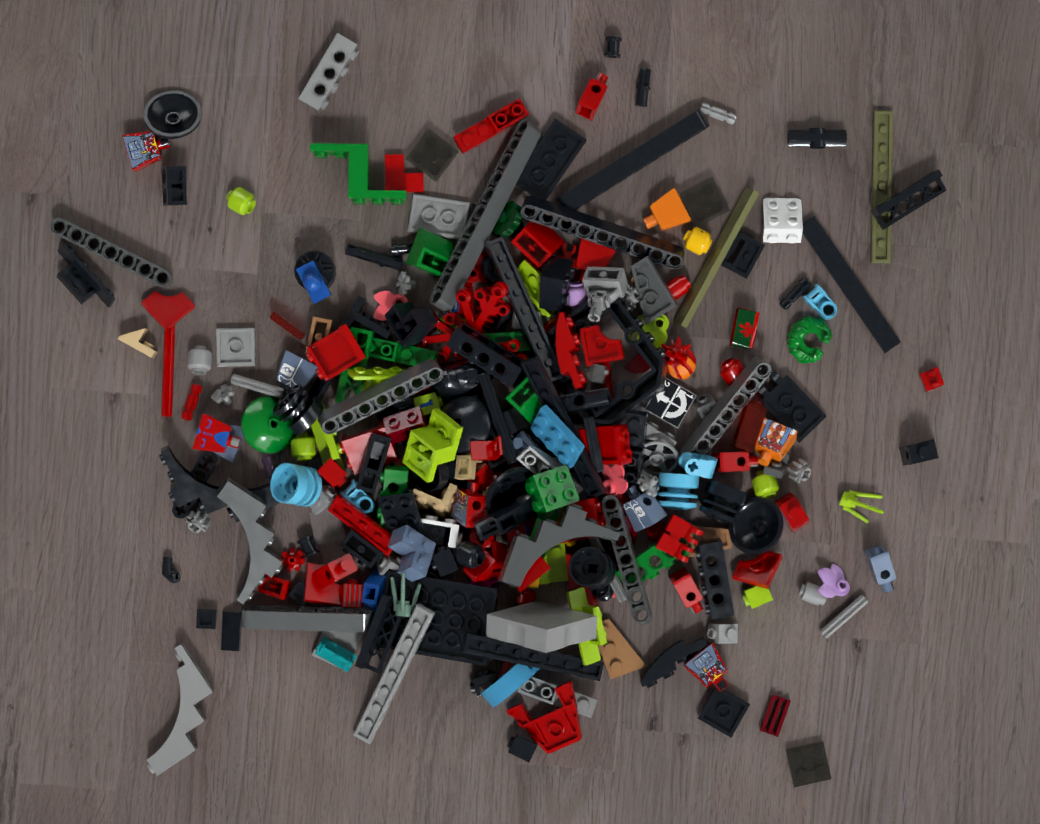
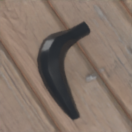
M487 254L482 261L481 271L484 278L494 285L500 279Z

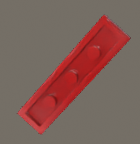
M337 495L328 511L386 556H390L393 550L388 547L392 534L343 496Z

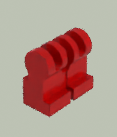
M673 513L665 527V530L670 533L663 531L655 547L687 563L690 558L682 554L681 551L686 550L693 553L694 549L687 543H681L679 541L680 538L683 537L688 543L697 545L699 541L690 535L695 533L702 536L704 531Z

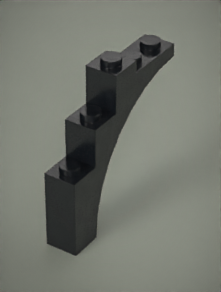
M169 445L161 448L162 454L159 455L163 465L167 464L170 470L167 472L169 479L172 483L175 482V484L170 486L171 492H168L172 503L176 502L179 507L200 498L197 500L202 511H206L207 515L228 506L217 497L216 492L219 486L207 483L189 472L177 460ZM270 483L255 488H247V490L266 501V509L279 504L272 496ZM228 507L227 511L230 518H235L236 522H239L240 520L237 515Z

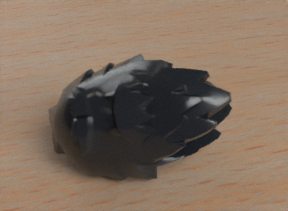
M467 359L451 361L440 366L444 374L443 378L432 386L433 391H437L445 398L454 399L460 396H471L482 392L478 375L485 372L476 364L468 362Z

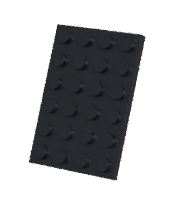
M387 571L384 594L392 595L390 578L394 577L397 597L401 599V575L395 571ZM423 577L413 582L405 578V601H410L411 605L417 585L421 583L416 605L420 603L435 612L415 654L488 666V657L464 653L460 650L465 632L486 637L487 614L496 612L500 589L432 577ZM393 602V603H392V606H391V609H392L393 614H396V611H393V609H394V602ZM403 617L391 650H395L410 617ZM392 619L385 621L384 627L386 632L393 630L394 624ZM385 637L378 639L377 645L379 648H386L387 642Z

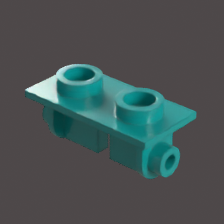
M326 637L322 639L315 651V654L346 672L350 670L357 657L354 653Z

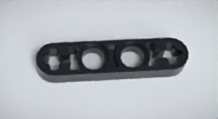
M212 451L203 452L191 473L195 475L197 471L204 472L205 478L203 481L207 482L217 464V455ZM211 454V459L214 461L207 464L206 468H210L207 472L204 468H199V465L204 466L206 462L204 456ZM197 499L190 501V506L186 504L184 507L186 513H181L180 515H178L179 511L176 509L178 506L175 502L172 508L173 515L179 519L186 518L193 509Z

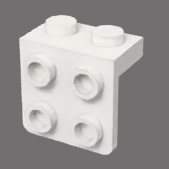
M798 198L763 199L764 227L762 242L801 243L803 232L801 200Z
M431 515L421 518L422 523L451 527L448 547L456 548L457 544H461L463 533L460 532L461 524H457L456 520L445 518V522L438 521L437 516Z

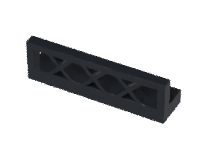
M939 169L870 210L882 230L947 191L940 180V177L943 175ZM935 181L940 190L935 193L929 192V184ZM916 192L923 193L922 201L919 203L912 201L913 194ZM900 202L908 203L906 211L903 213L896 211L897 204ZM886 211L891 212L890 221L884 224L880 215Z
M382 594L355 664L358 668H366L378 674L382 673L403 616H398L397 620L395 619L396 614H393L391 609L393 603V595ZM392 619L394 624L393 630L386 632L384 627L385 621ZM385 637L387 646L385 649L379 650L377 645L378 639ZM378 655L380 660L378 668L369 665L372 656Z

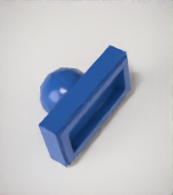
M314 260L296 269L314 304L332 295Z

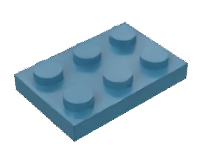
M547 405L540 408L530 429L545 444L546 448L558 458L561 464L566 465L568 469L572 468L585 445Z

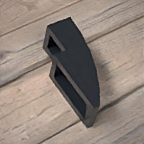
M372 433L355 485L356 489L375 494L391 438Z

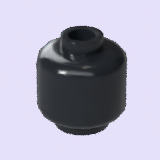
M465 541L456 548V559L460 565L475 569L483 564L485 553L481 545Z

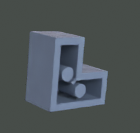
M408 525L393 530L388 547L402 556L397 573L401 575L404 572L405 578L411 582L426 577L436 543Z

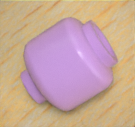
M570 282V287L567 290L570 299L567 306L575 310L588 300V296L586 295L583 282Z

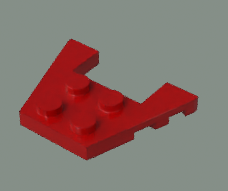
M571 680L554 689L563 705L534 719H531L523 702L506 710L507 714L512 716L518 722L517 724L524 728L547 754L582 739Z

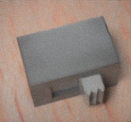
M594 364L591 381L604 384L605 376L609 375L607 367Z

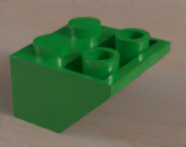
M419 228L406 264L440 278L453 252L452 242L423 228Z
M528 377L506 397V400L532 425L542 405Z

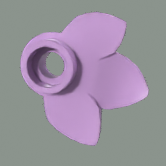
M832 564L830 569L821 568L817 570L819 577L824 583L819 587L818 593L827 598L845 596L849 593L850 585L844 579V573L839 566Z

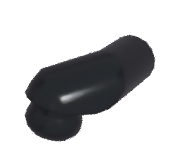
M163 557L162 575L171 583L179 582L181 576L172 568L173 557Z

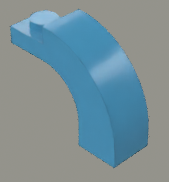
M515 664L481 692V695L494 708L521 687L540 668Z

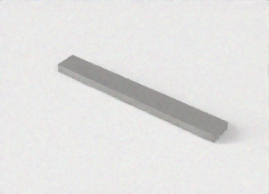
M420 603L416 605L353 734L369 745L372 743L435 614L434 611Z

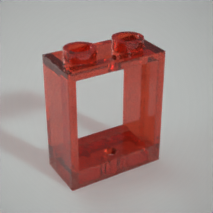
M753 400L748 402L743 408L731 447L753 453L768 409L763 407L764 403Z

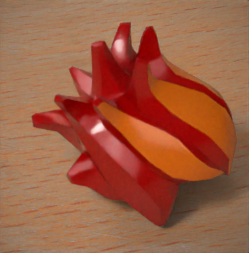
M680 337L677 338L675 343L671 340V346L661 344L667 355L664 357L668 362L666 372L676 379H688L695 371L697 364L695 354L689 348L691 344L682 345Z

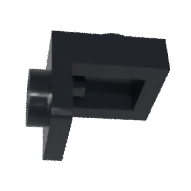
M490 669L479 672L480 676L472 678L473 682L470 683L472 694L476 693L477 697H481L479 685L497 680L495 672H490Z

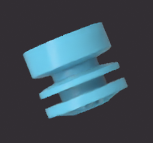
M292 463L279 465L273 472L270 481V490L276 501L302 507L314 504L319 498L322 489V479L316 469Z
M659 473L658 485L667 488L666 492L658 493V496H666V501H658L662 507L674 510L697 508V503H689V498L698 499V495L689 492L690 489L699 487V476Z

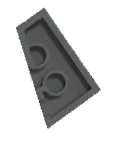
M649 256L631 266L635 286L640 298V306L643 310L645 325L678 306V303Z

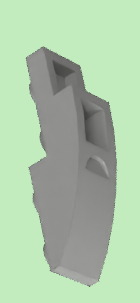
M529 445L516 457L534 475L563 466L553 457L532 445ZM572 477L577 493L579 494L582 490H584L583 486L574 477Z
M532 676L518 688L517 692L552 705L563 706L554 690L559 686L557 684ZM574 691L578 714L592 718L598 700Z

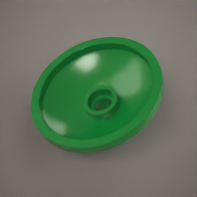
M263 396L253 400L244 410L241 419V430L246 442L253 449L262 453L280 452L290 445V441L296 436L287 428L289 419L281 422L279 417H275L272 414L273 408L280 399L274 396ZM272 420L276 423L274 428L270 424Z

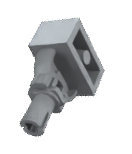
M587 266L582 281L588 296V306L591 307L588 319L592 322L594 320L598 322L602 311L606 310V306L609 308L611 303L617 298H624L628 286L624 268Z

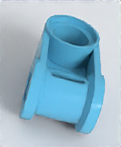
M815 284V288L807 295H803L802 298L821 318L830 320L836 315L837 306L828 297L826 292L818 284ZM823 307H832L833 314L829 316L824 314Z
M690 452L682 453L678 458V464L688 474L712 479L718 461L717 458L710 455Z
M354 479L351 480V484L344 491L341 490L339 492L365 514H369L375 509L374 500L365 491L355 488L356 481ZM363 500H369L371 503V507L366 511L361 508Z

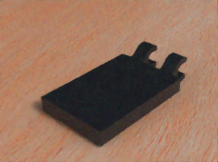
M772 369L769 377L776 385L770 391L762 385L757 391L763 397L759 402L780 424L796 430V441L800 443L827 416L788 375L782 378Z

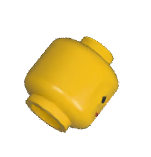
M699 227L693 228L692 231L688 230L683 238L686 241L685 248L697 255L706 254L713 242L711 234Z

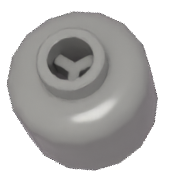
M198 345L195 346V349L188 351L187 368L192 374L205 375L212 368V352L207 350L205 346Z

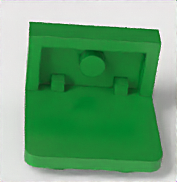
M566 465L533 475L525 480L526 491L531 496L533 501L532 507L537 512L538 517L579 501L577 490Z

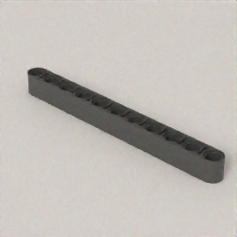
M526 119L518 123L431 293L430 303L445 313L451 311L457 301L456 293L464 287L484 248V244L487 242L540 138L541 130Z

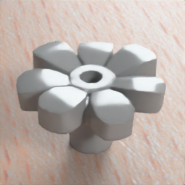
M401 271L398 276L399 281H396V288H398V293L401 296H406L407 290L415 288L416 282L415 280H410L407 272Z
M221 385V390L217 389L211 395V398L217 404L223 401L225 405H230L232 403L230 396L235 394V389L233 386Z
M643 475L637 480L642 492L646 490V494L652 495V497L658 495L657 491L660 488L656 485L659 482L656 476L649 479L647 475Z

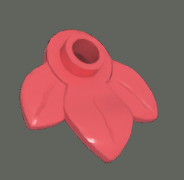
M382 291L375 294L374 298L380 305L375 310L374 318L386 321L385 314L398 300L406 303L408 299L405 296H401V294L394 295L390 291Z
M614 464L612 467L603 465L604 471H602V476L605 480L603 485L607 491L605 494L613 496L623 494L628 488V482L624 479L625 471L623 466Z

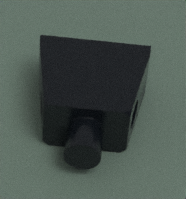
M935 439L899 447L903 466L939 458Z

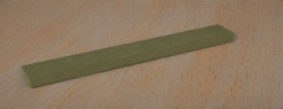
M873 111L872 209L892 197L893 111ZM886 211L880 215L884 224L890 221L891 212ZM872 214L871 264H891V225L882 230Z
M744 189L673 323L685 328L688 327L759 195L755 190Z

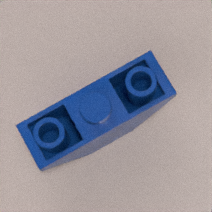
M377 566L364 582L361 600L364 608L372 610L373 617L381 596L384 594L387 572L383 576L380 575Z

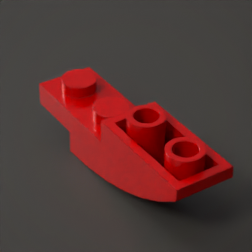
M519 98L455 135L453 139L462 154L515 125L527 117L529 113Z
M561 312L559 313L556 327L558 364L561 374L565 376L570 375L575 389L582 391L587 388L585 384L587 378L585 373L581 372L579 368L581 362L578 355L574 354V352L581 350L579 346L581 340L579 335L573 330L575 324L571 315L568 316V314Z

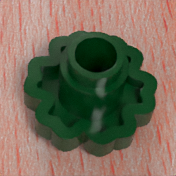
M514 201L507 202L491 233L498 238L501 236L508 237L510 234L518 235L524 228L520 213L522 207Z

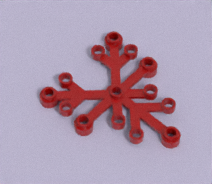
M498 281L492 286V296L489 301L487 300V291L484 288H478L475 291L474 297L479 301L482 310L476 322L470 306V300L473 298L472 291L467 287H463L456 293V300L462 305L466 324L483 334L482 326L489 315L499 314L506 316L510 312V306L507 303L495 306L498 299L503 298L508 293V286L505 282ZM478 292H482L483 297L479 296ZM460 295H464L466 300L462 299ZM501 307H504L506 309V312H503L501 310ZM448 312L444 316L445 323L439 320L437 315H434L438 321L434 327H437L444 333L436 335L427 334L422 340L423 344L419 343L415 346L425 348L431 343L449 341L455 330L449 325L454 324L458 326L463 320L458 318L454 312ZM448 316H451L453 321L449 320ZM517 339L498 343L511 352H516L520 347V342ZM511 343H514L516 348L512 347ZM445 345L444 349L438 353L437 360L440 363H445L450 357L451 349ZM454 353V356L457 360H463L465 358L463 356H460L459 354ZM523 353L516 354L523 360L528 359Z

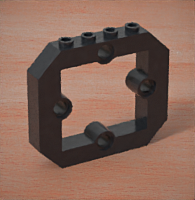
M616 299L609 308L606 306V310L602 311L600 320L610 313L623 330L626 342L637 349L651 370L635 383L628 380L619 382L616 387L618 396L611 401V405L604 406L600 410L596 407L585 411L577 410L582 419L586 416H594L595 424L598 425L620 424L626 419L628 409L638 410L660 393L665 385L668 362L664 357L667 355L661 347L657 348L653 343L656 340L649 331L647 333L642 328L644 326L643 322L638 316L636 318L631 313L633 309L627 301L623 302ZM587 301L569 314L575 324L573 330L579 335L580 339L579 329L582 326L586 325V327L597 323L595 320L592 322L588 319L591 307L588 306ZM557 324L546 332L555 354ZM635 332H639L640 335L637 341L632 340V335ZM570 375L555 381L565 395L579 391L572 388ZM627 386H631L632 390L629 395L624 394V389ZM583 396L578 399L579 406L584 404L585 399Z

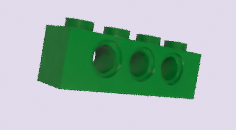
M386 464L385 470L381 472L380 481L384 482L383 489L380 488L379 496L402 494L403 490L408 487L409 468L402 465ZM396 483L399 488L391 489L389 484ZM378 507L377 518H381L380 525L387 530L381 509Z
M680 538L679 541L681 543H687L690 547H692L691 543H688L685 538ZM656 543L636 556L639 567L645 570V574L642 576L643 581L648 578L652 580L660 574L658 571L663 567L665 569L675 564L674 559L676 558L655 547ZM686 550L681 551L685 556L690 553ZM654 555L658 556L661 560L656 566L649 562V559ZM618 569V570L616 571V574L618 575V577H619L620 580L622 581L621 574H620V571H619V569ZM631 574L628 577L629 583H633L636 580L635 574Z

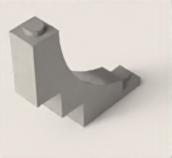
M184 643L174 648L176 650L174 653L180 663L184 662L185 664L177 669L180 683V708L177 721L162 747L147 759L148 769L157 776L198 749L187 732L206 720L196 703L215 691Z

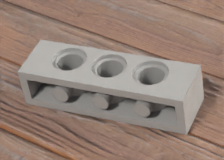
M337 33L299 96V101L319 113L321 109L325 110L330 102L328 98L331 92L334 94L340 85L337 83L340 77H345L347 74L349 62L356 59L359 53L357 50L358 45ZM343 53L345 59L342 62L335 61L336 54ZM332 69L335 71V76L333 78H326L325 72ZM318 86H324L325 92L322 95H317L315 89Z

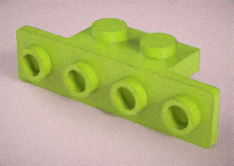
M525 259L517 267L532 303L538 307V312L549 318L555 311L539 308L540 278L542 273L529 260Z
M355 367V369H348V374L353 380H364L362 389L364 391L407 369L391 367L390 369Z
M316 419L311 428L323 465L332 458L345 470L340 455L343 452L340 444L335 439L337 432L333 434L324 433L318 419Z
M579 587L566 593L570 609L597 616L596 639L578 643L583 665L587 666L601 660L598 645L607 644L606 630L603 627L602 613L599 606L588 605L585 588Z

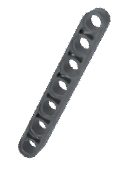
M55 218L50 224V229L54 234L156 285L168 287L173 281V276L169 271L63 218ZM63 222L65 225L64 230L57 232L56 225ZM81 231V239L75 241L73 239L74 232ZM98 239L99 246L96 249H91V241ZM115 248L116 255L109 258L107 255L108 250ZM128 256H132L134 260L130 266H126L124 263L125 258ZM144 265L151 267L147 275H143L141 271ZM162 273L168 275V280L165 283H160L158 279Z
M756 356L750 360L679 450V457L685 452L701 455L709 453L770 376L771 366L762 357ZM760 365H763L760 370H757ZM751 380L750 384L746 385V382ZM727 410V413L721 416L722 413ZM716 425L715 428L710 431V428ZM704 440L703 443L698 446V443Z
M428 359L322 411L317 418L324 433H336L439 382L443 378V371L436 360Z
M607 495L602 500V509L606 523L613 527V522L616 519H620L621 524L615 529V532L620 533L619 539L622 537L626 538V543L623 546H618V541L611 542L630 611L637 623L647 625L652 621V611L621 501L615 496ZM611 501H615L616 506L609 510L608 504ZM630 555V563L623 564V558ZM631 574H636V580L633 583H629L628 577ZM640 592L641 599L634 601L633 595ZM641 611H646L645 619L639 620L638 614Z
M245 605L241 607L242 627L245 629L368 632L373 620L372 610L369 608Z

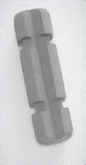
M703 102L700 107L703 114H709L710 117L721 121L726 120V123L731 125L735 123L737 118L735 113H727V110L716 106L711 107L706 102Z

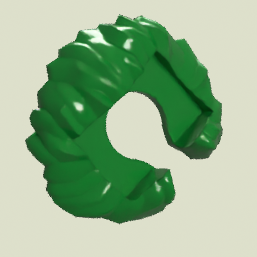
M807 316L792 324V327L789 329L790 332L787 334V342L789 343L787 347L789 348V353L794 355V358L799 363H814L822 358L824 352L820 348L807 347L804 343L805 336L809 333H814L821 342L828 344L833 334L822 318Z

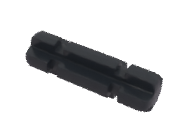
M802 278L799 285H796L779 305L784 310H787L791 303H794L803 294V290H806L811 283L806 278Z

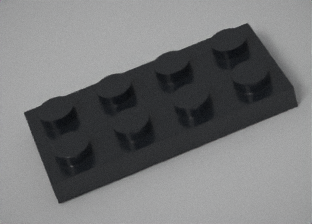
M555 119L529 157L516 185L531 196L547 200L587 140Z

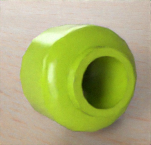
M242 187L230 190L226 197L228 208L239 215L250 214L256 205L253 193Z
M308 433L296 435L297 437L290 441L292 457L296 458L297 461L312 460V457L316 455L315 438L308 436Z
M764 470L758 471L751 481L755 495L765 499L776 496V492L779 490L776 477L764 474Z

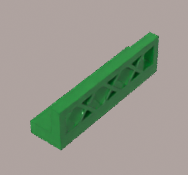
M351 327L350 330L359 346L363 334H367L368 338L367 342L360 346L367 358L349 369H355V367L366 369L374 332ZM348 369L342 372L335 402L340 403L348 399L351 389L355 395L360 393L364 380H358L352 384L353 379L348 374Z

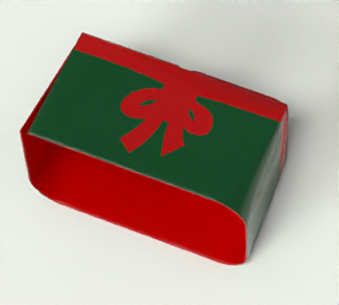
M740 307L736 309L730 347L753 349L759 312Z

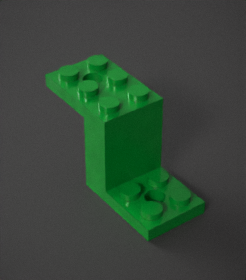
M310 143V152L316 156V159H327V156H334L335 159H346V156H349L348 198L354 205H365V202H372L373 205H384V202H391L392 205H403V202H408L407 191L370 190V147L368 144Z

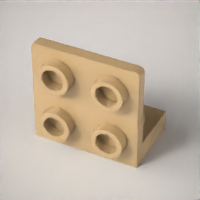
M450 483L448 488H444L441 499L417 489L413 490V495L419 508L435 511L436 515L443 518L445 516L451 518L450 513L458 488Z

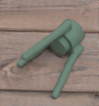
M403 572L401 574L400 601L397 600L394 577L390 578L394 602L393 611H396L395 616L411 617V612L415 609L421 583H418L410 605V601H405V573Z

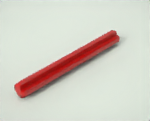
M175 325L167 331L164 330L161 415L163 417L172 416Z

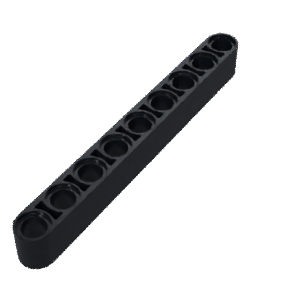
M700 109L562 194L556 201L561 206L577 210L710 126Z
M527 196L523 200L521 215L526 220L641 259L649 256L653 263L676 270L683 266L685 252L679 245L535 196Z

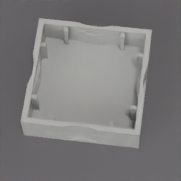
M534 601L487 614L486 637L547 653L572 644L596 639L597 616L541 601Z

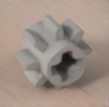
M630 285L627 286L624 298H617L623 302L627 301L632 309L636 308V304L640 301L638 290L633 286L630 287Z
M801 458L798 461H791L787 468L788 473H790L788 477L797 483H800L801 480L806 481L811 475L810 464Z
M201 509L196 510V512L191 510L186 520L188 528L194 533H199L201 530L206 532L211 522L206 511Z

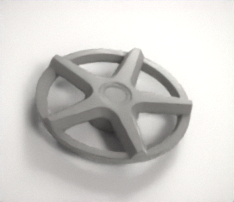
M662 439L660 441L646 442L645 447L650 445H657L655 451L645 448L644 454L649 456V459L643 463V470L650 474L659 475V473H669L677 466L679 454L671 444L664 442ZM663 447H668L674 454H664ZM675 459L674 465L667 470L664 463L665 460ZM651 464L659 466L662 472L650 471L646 467Z

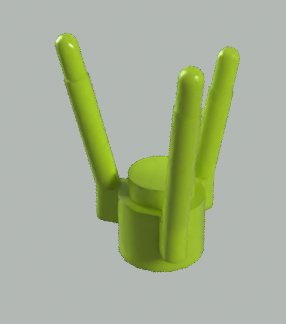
M849 490V492H843L839 503L840 506H843L842 510L850 512L865 523H869V520L851 508H855L857 505L880 514L884 513L881 509L857 501L858 497H855L882 499V495Z

